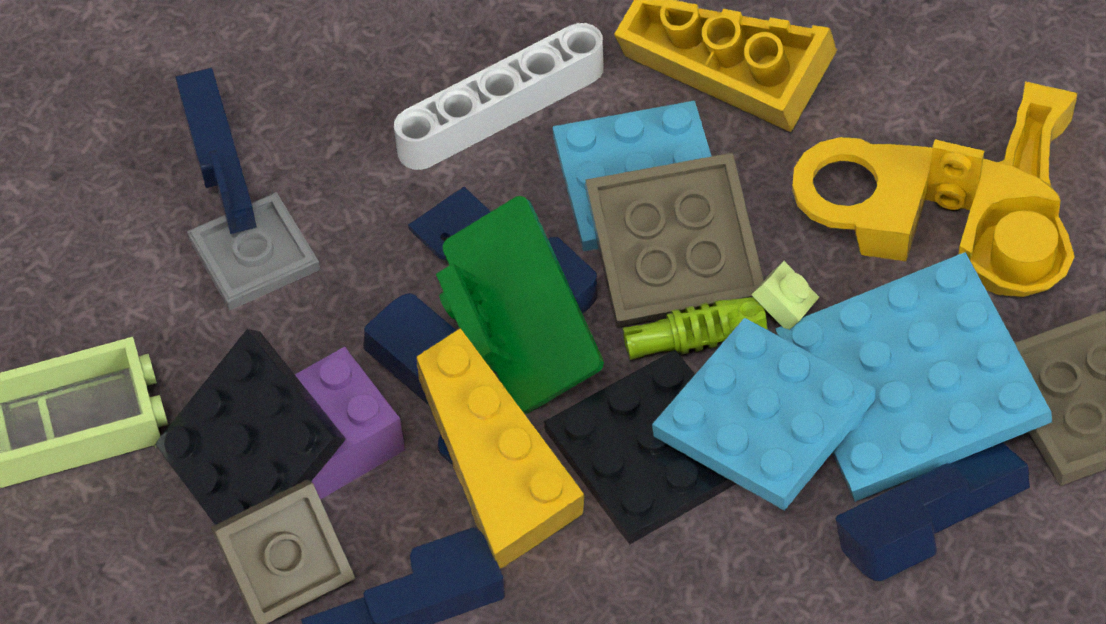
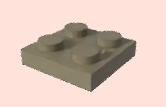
M308 479L210 527L254 624H267L355 579L313 482Z

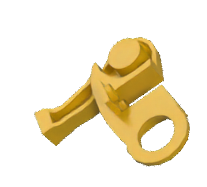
M1025 81L1022 102L1017 112L1016 125L1009 139L1005 159L1000 162L984 159L985 151L936 139L934 140L933 147L870 144L862 139L843 137L819 142L805 151L794 167L792 192L797 207L811 220L827 227L855 230L861 255L907 261L926 200L937 202L941 207L950 210L960 208L970 210L958 255L966 252L985 289L997 295L1025 297L1047 291L1065 278L1075 257L1068 232L1059 218L1061 200L1050 184L1049 153L1052 140L1060 136L1072 120L1078 93ZM849 161L866 167L873 174L877 188L873 195L862 203L851 206L836 205L826 201L817 193L813 179L817 172L827 164Z

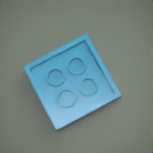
M695 101L553 126V138L583 251L598 249L585 190L586 179L711 157Z
M744 318L652 424L653 435L785 511L875 401V387Z

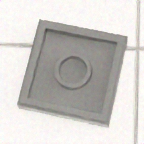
M277 192L252 203L257 228L230 234L225 215L187 231L190 243L229 310L320 270L318 259Z

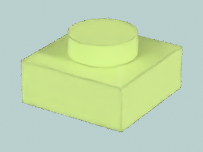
M785 261L777 266L752 293V296L783 328L789 330L803 318L819 298L809 287L807 281L797 274Z

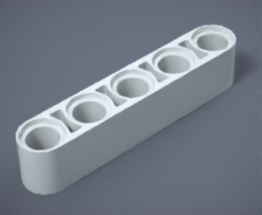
M587 23L570 25L405 109L398 114L394 121L397 154L400 162L411 169L431 167L595 82L603 73V36L600 30L594 25Z

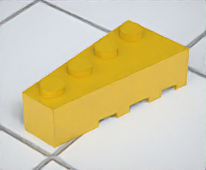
M634 0L614 33L625 57L789 132H792L837 52L831 30L828 27L812 25V28L791 25L788 20L771 17L769 21L742 16V13L727 9H723L722 12L699 8L697 4L676 0Z
M461 328L416 357L419 381L442 439H444L458 480L464 489L478 530L485 536L495 561L497 560L500 569L583 514L584 493Z

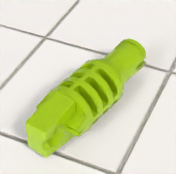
M754 297L731 300L720 299L715 300L713 306L710 307L707 302L699 304V309L697 310L693 306L685 307V312L680 313L679 309L671 310V313L666 314V319L643 325L623 327L622 332L629 360H633L645 355L676 350L680 355H685L689 353L691 348H694L695 352L703 351L704 345H708L709 349L716 348L717 343H723L744 318L767 329V320L764 307Z

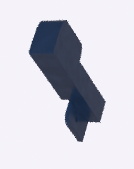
M212 67L175 76L183 112L205 188L217 186L230 234L257 228L252 203Z
M462 187L411 222L408 228L438 258L447 260L443 252L445 241L442 238L451 237L491 211L467 188ZM559 237L548 238L550 245L583 314L595 303L598 297L597 273Z
M408 293L392 301L365 326L363 349L429 405L419 381L416 357L457 330L417 296ZM440 435L437 446L438 451L443 458L453 465L445 441Z
M1002 442L953 463H946L837 515L836 524L841 549L865 576L875 581H883L936 555L935 533L1030 488L1028 464Z
M469 528L413 548L410 554L412 574L367 589L363 593L364 597L301 619L302 624H435L504 599L503 574L497 560L495 561L483 533L476 528Z

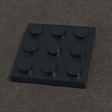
M246 329L155 445L216 525L307 479L312 481L344 443L346 438L260 331Z
M676 350L544 421V429L547 435L629 545L736 485L735 482L653 435L652 424L695 375Z

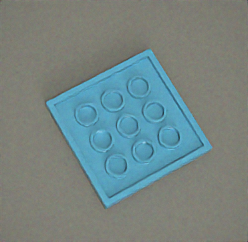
M966 252L805 316L790 330L782 326L775 328L777 335L875 387V401L832 452L855 502L923 475L946 463H953L1052 422V414L1048 404Z

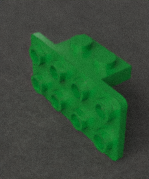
M516 196L445 240L443 252L449 266L436 273L443 290L439 294L441 304L448 315L457 321L459 328L462 329L491 370L497 372L501 383L524 414L534 411L601 371L604 365L602 355L530 200L523 196Z

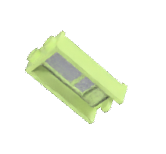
M133 337L0 373V488L155 445L161 437L158 427L168 425L160 395L149 396L147 386L157 383L149 354L138 356Z

